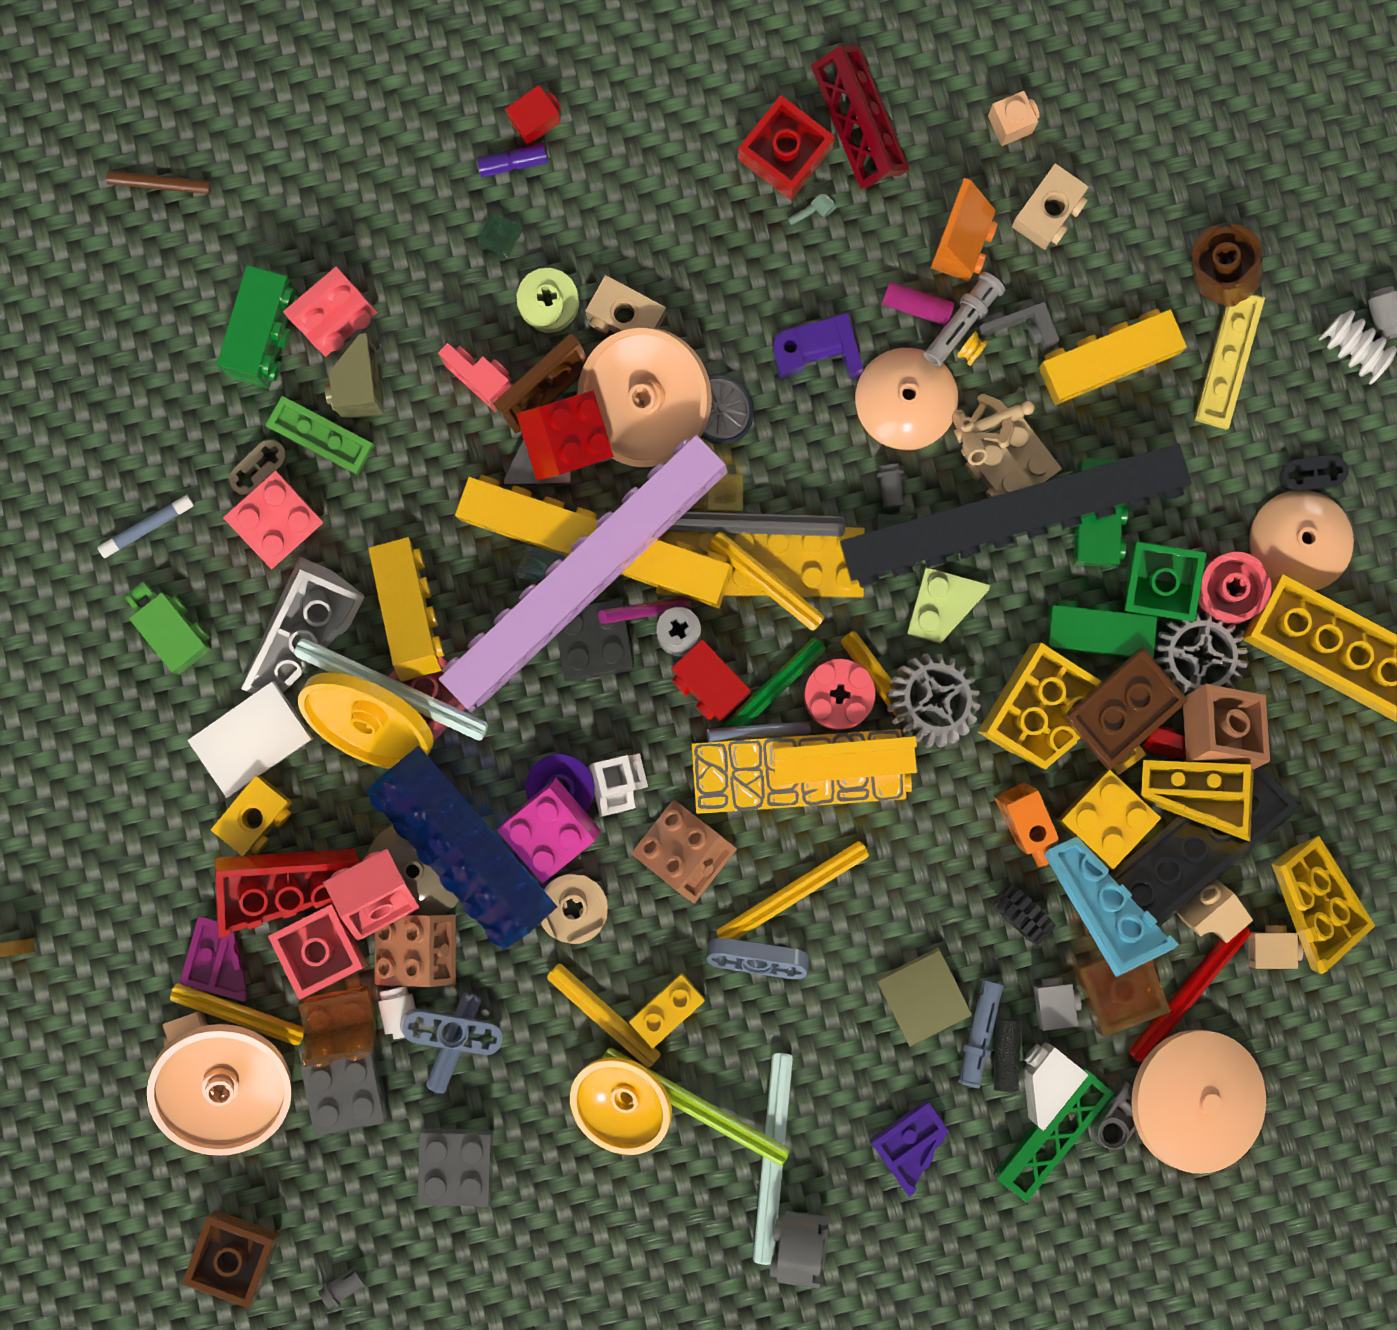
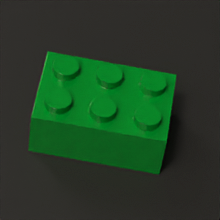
M246 265L216 364L229 378L267 389L270 388L271 381L277 380L281 369V362L278 361L281 348L286 349L291 335V329L288 328L290 320L283 311L300 297L297 296L298 291L287 276Z

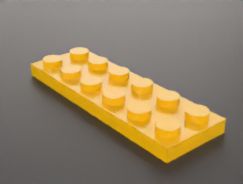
M845 527V533L842 537L724 533L801 597H864V588H860L859 583L851 585L840 548L841 540L864 534V528ZM666 531L661 535L660 541L673 545L674 541L678 540L694 546L693 552L706 556L708 551L716 553L710 548L709 543L717 533ZM731 565L733 571L724 596H769ZM660 588L656 590L657 595H678Z

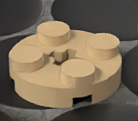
M567 874L554 879L546 886L540 897L538 915L541 925L550 936L561 942L580 944L595 937L602 929L607 920L608 901L605 892L597 882L585 875ZM573 899L575 903H582L583 908L579 910V918L575 919L572 914L568 916L564 914V909L568 907L567 900Z

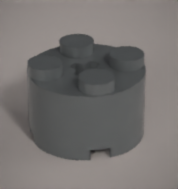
M786 1211L784 1216L780 1215L779 1219H776L774 1241H780L779 1251L772 1255L770 1277H776L777 1283L821 1288L822 1279L816 1278V1276H820L821 1269L825 1267L828 1229L822 1228V1225H827L829 1216Z

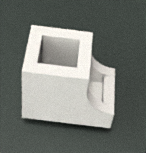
M640 753L621 756L588 766L594 779L595 798L600 817L636 808L634 791L648 787Z

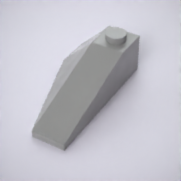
M299 557L241 689L255 694L269 683L275 681L283 693L302 675V671L310 664L298 658L294 653L300 639L305 638L326 648L350 627L364 599V595L332 570Z

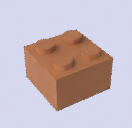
M1205 684L1185 696L1188 700L1183 705L1186 762L1250 764L1254 770L1270 761L1266 695Z

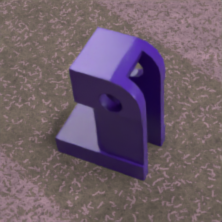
M848 313L784 330L775 338L772 352L779 379L804 372L805 364L840 354L848 379L861 376L863 372ZM790 346L796 351L788 353L785 351V348Z

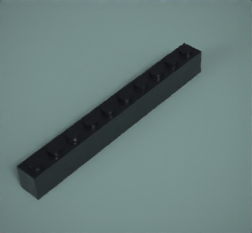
M1179 443L840 541V548L851 585L859 583L860 588L880 583V576L892 573L893 578L903 577L914 573L912 567L926 564L927 569L938 567L948 563L947 557L960 554L961 559L981 554L980 548L992 544L995 549L1008 547L1015 544L1014 538L1027 535L1029 540L1048 535V528L1061 525L1062 530L1071 529L1082 525L1083 518L1095 515L1096 520H1102L1116 515L1115 509L1128 505L1130 511L1151 505L1149 499L1163 496L1164 501L1172 500L1185 495L1184 489H1187L1192 482Z

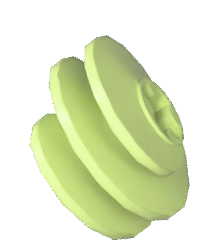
M553 268L537 269L527 274L519 285L516 294L518 309L524 320L535 329L545 333L562 331L573 322L578 313L579 296L574 282L564 272ZM551 294L552 299H555L552 300L553 305L545 306L544 301H541L544 300L543 295Z

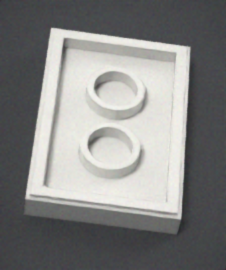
M273 681L187 741L226 798L249 784L255 776L262 775L314 738L275 681Z

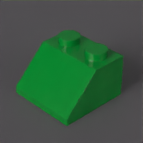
M1132 541L1126 573L1124 611L1195 622L1207 553Z

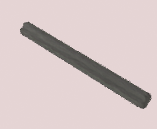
M687 511L667 531L842 537L845 533V518L843 516Z

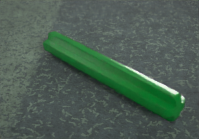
M812 637L719 728L748 726L825 652V645L818 638Z

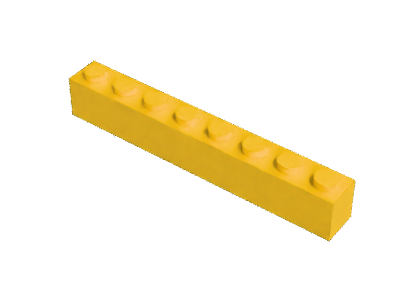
M480 475L479 480L468 477L455 514L462 522L566 557L572 553L570 549L579 538L584 535L589 537L598 528L596 524L599 521L595 519L597 514L579 507H577L576 512L564 509L563 502L546 496L544 501L531 498L532 492L521 487L512 486L511 491L499 487L500 481L484 475ZM660 536L620 574L720 608L733 568L730 564L726 563L727 557L710 551L704 556L693 552L695 547L690 544L675 540L674 544L671 545L660 541L662 537Z

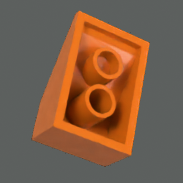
M963 179L931 265V269L967 282L970 281L973 272L980 274L986 258V254L980 253L984 241L991 243L998 225L997 222L992 221L996 210L969 179Z

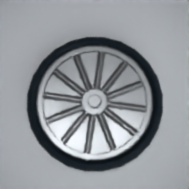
M722 374L708 375L712 403L709 420L701 438L716 445L735 443L748 433L754 418L752 399L746 388L734 378Z

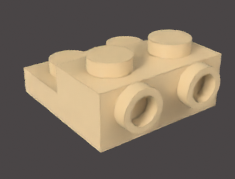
M1024 418L1013 421L1014 432L1009 446L1001 448L997 441L984 440L982 443L988 453L986 461L980 465H971L968 460L965 463V467L976 481L981 479L988 488L985 491L988 498L1046 482L1062 470ZM1001 429L996 433L994 432V434H1000Z

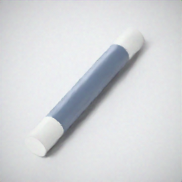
M186 494L99 545V552L106 558L194 507L191 498Z

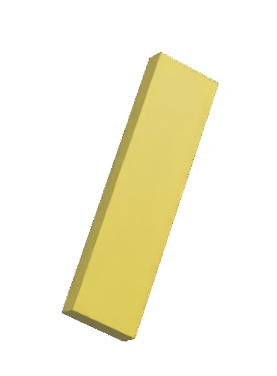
M1253 294L1246 300L1239 302L1236 306H1225L1194 421L1225 430L1229 428L1265 297Z

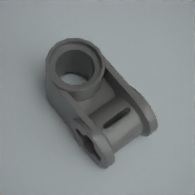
M1126 1080L1115 1089L1114 1095L1107 1102V1105L1091 1127V1134L1096 1143L1112 1150L1122 1148L1136 1130L1132 1106L1126 1102L1128 1100L1132 1103V1089L1130 1088V1083ZM1114 1123L1118 1129V1134L1114 1140L1106 1142L1102 1135L1103 1129L1107 1124Z

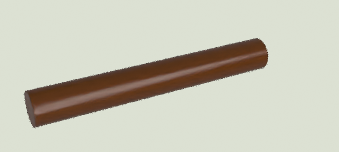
M110 170L107 172V184L199 194L211 193V181Z

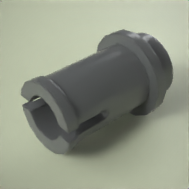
M899 464L879 466L880 473L876 475L877 478L881 479L883 508L906 505L901 480L904 470H900Z
M354 1266L331 1283L324 1282L323 1288L318 1292L327 1308L330 1309L333 1306L338 1308L341 1306L340 1302L360 1288H364L366 1283L359 1270Z

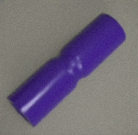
M543 143L514 149L511 152L504 151L477 157L481 178L510 172L513 169H524L548 163Z

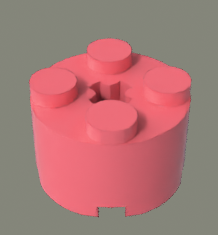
M1243 552L1223 554L1204 565L1197 610L1202 614H1211L1212 622L1221 620L1224 622L1223 625L1239 624L1255 617L1266 607L1272 589L1270 577L1267 575L1262 563L1254 556ZM1233 582V589L1238 590V593L1232 596L1230 595V590L1226 588V585Z
M845 659L830 660L818 666L807 680L804 688V704L811 718L821 727L833 731L848 730L861 723L871 712L875 702L874 683L868 671L859 664ZM837 686L843 687V692L848 694V698L844 699L841 704H836V698L830 697V692H834Z

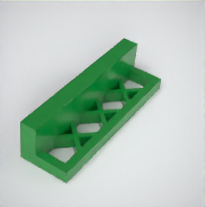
M1082 1066L1079 1067L1088 1076L1043 1131L1034 1123L993 1173L998 1181L1012 1190L1026 1203L1114 1095V1092ZM1091 1084L1103 1093L1094 1105H1080V1098ZM1089 1110L1082 1119L1081 1111ZM1069 1112H1076V1128L1072 1132L1058 1133V1125ZM1059 1138H1067L1060 1146ZM1054 1139L1056 1153L1051 1159L1037 1161V1151L1046 1140ZM1045 1165L1038 1174L1037 1166ZM1032 1166L1034 1180L1023 1191L1013 1181L1025 1167Z

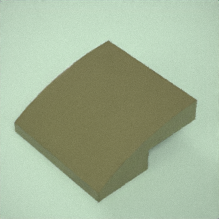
M939 948L876 979L909 1047L972 1016Z

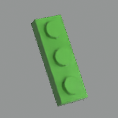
M281 396L265 425L274 432L356 475H359L374 447L373 443L284 396Z

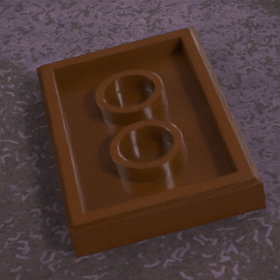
M570 333L493 403L515 434L521 431L516 416L517 413L552 403L580 378L587 356L579 341Z
M1142 647L1062 717L1107 770H1111L1188 700Z

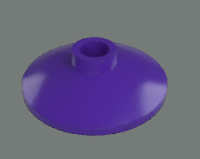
M551 754L535 763L526 779L525 789L528 800L557 778L567 782V791L585 812L588 810L594 798L595 784L590 770L582 761L567 754Z

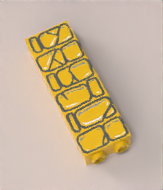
M901 729L692 744L696 814L906 799V792H912L911 773L776 785L773 749L902 738Z

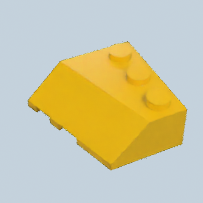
M1043 643L1031 644L979 728L978 733L1005 750L1046 770L1080 739L1078 734L1062 716L1102 681Z
M1319 836L1287 850L1271 864L1310 968L1323 974L1371 931L1375 924Z

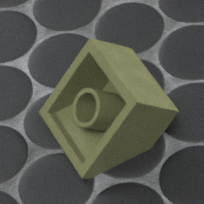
M362 333L356 337L330 370V383L324 385L327 404H331L333 411L336 410L343 419L384 414L376 347L367 333Z

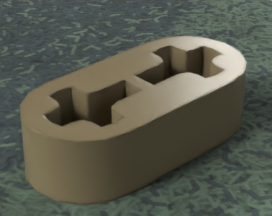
M274 440L261 442L232 470L229 480L233 490L242 496H246L275 469L278 472L283 470L288 461L286 449ZM267 449L271 451L278 449L279 451L276 456L279 460L277 463L273 464L269 461L261 468L260 465L267 458L264 452ZM257 469L258 472L251 478L254 483L253 486L249 488L244 485L240 488L239 485L242 483V480L239 476L242 473L250 475Z

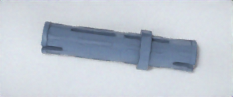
M982 980L968 1044H964L963 1052L966 1053L958 1080L960 1084L974 1088H980L981 1086L980 1083L986 1058H990L991 1051H989L990 1040L1004 985Z

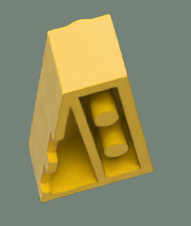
M1143 760L1141 795L1146 803L1250 842L1254 773L1250 764Z

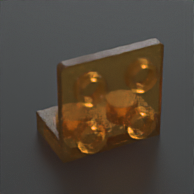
M368 985L299 1000L298 1007L306 1034L301 1059L304 1067L311 1065L314 1067H324L333 1061L346 1058L349 1060H359L373 1053L377 1020Z

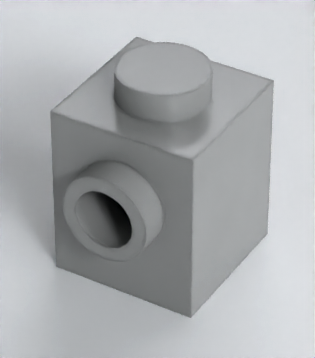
M1050 977L1041 979L1042 985L1033 986L1039 1029L1045 1031L1078 1026L1076 1011L1081 1010V998L1079 990H1073V984L1063 982L1062 977Z

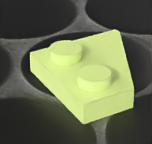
M926 567L907 635L940 644L989 591L990 585L931 568L927 569Z

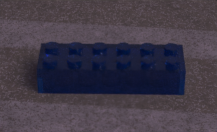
M419 745L365 791L369 795L372 805L378 811L383 812L393 823L396 833L400 837L407 839L416 850V854L421 862L433 869L439 876L442 886L458 898L466 914L476 919L484 928L487 938L502 950H505L529 934L558 907Z

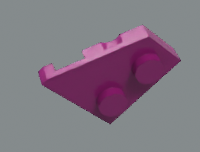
M198 916L179 984L239 1001H247L248 992L236 931L231 932L230 936L219 939L217 920Z

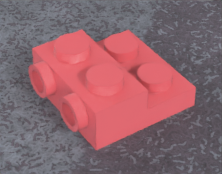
M337 266L283 311L288 319L325 357L333 351L340 350L347 338L358 329L366 328L370 324L371 318L378 313Z
M447 343L438 352L445 367L496 412L497 409L493 403L512 387L510 384L512 379L508 376L509 372L495 359L490 363L482 357L475 364L472 356L461 346H458L455 350Z

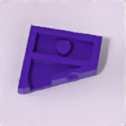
M926 1099L872 1137L870 1142L910 1197L916 1191V1183L924 1169H928L934 1158V1151L942 1144L948 1129Z

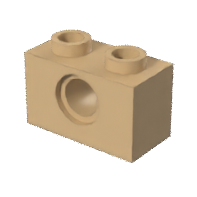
M1055 163L1016 217L1012 228L1044 250L1051 241L1057 245L1068 230L1064 223L1070 214L1077 217L1088 202L1083 196L1089 186ZM1050 202L1057 204L1061 209V214L1056 216L1050 215L1045 210L1044 205Z
M605 275L585 312L587 319L591 320L589 325L607 334L609 330L617 333L626 329L640 327L659 329L666 316V307ZM621 309H629L634 313V317L630 322L621 323L615 319L616 313Z

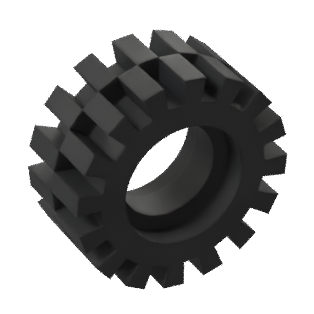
M1010 882L990 903L1005 920L1035 946H1038L1056 927L1053 920L1038 905Z

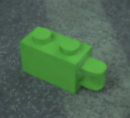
M142 581L124 596L136 612L129 620L172 673L180 675L211 650V647L206 642L210 638L198 622H195L193 625L184 615L188 612V609L176 595L171 598L169 595L161 592L157 596L145 581ZM148 596L151 601L142 608L139 602Z

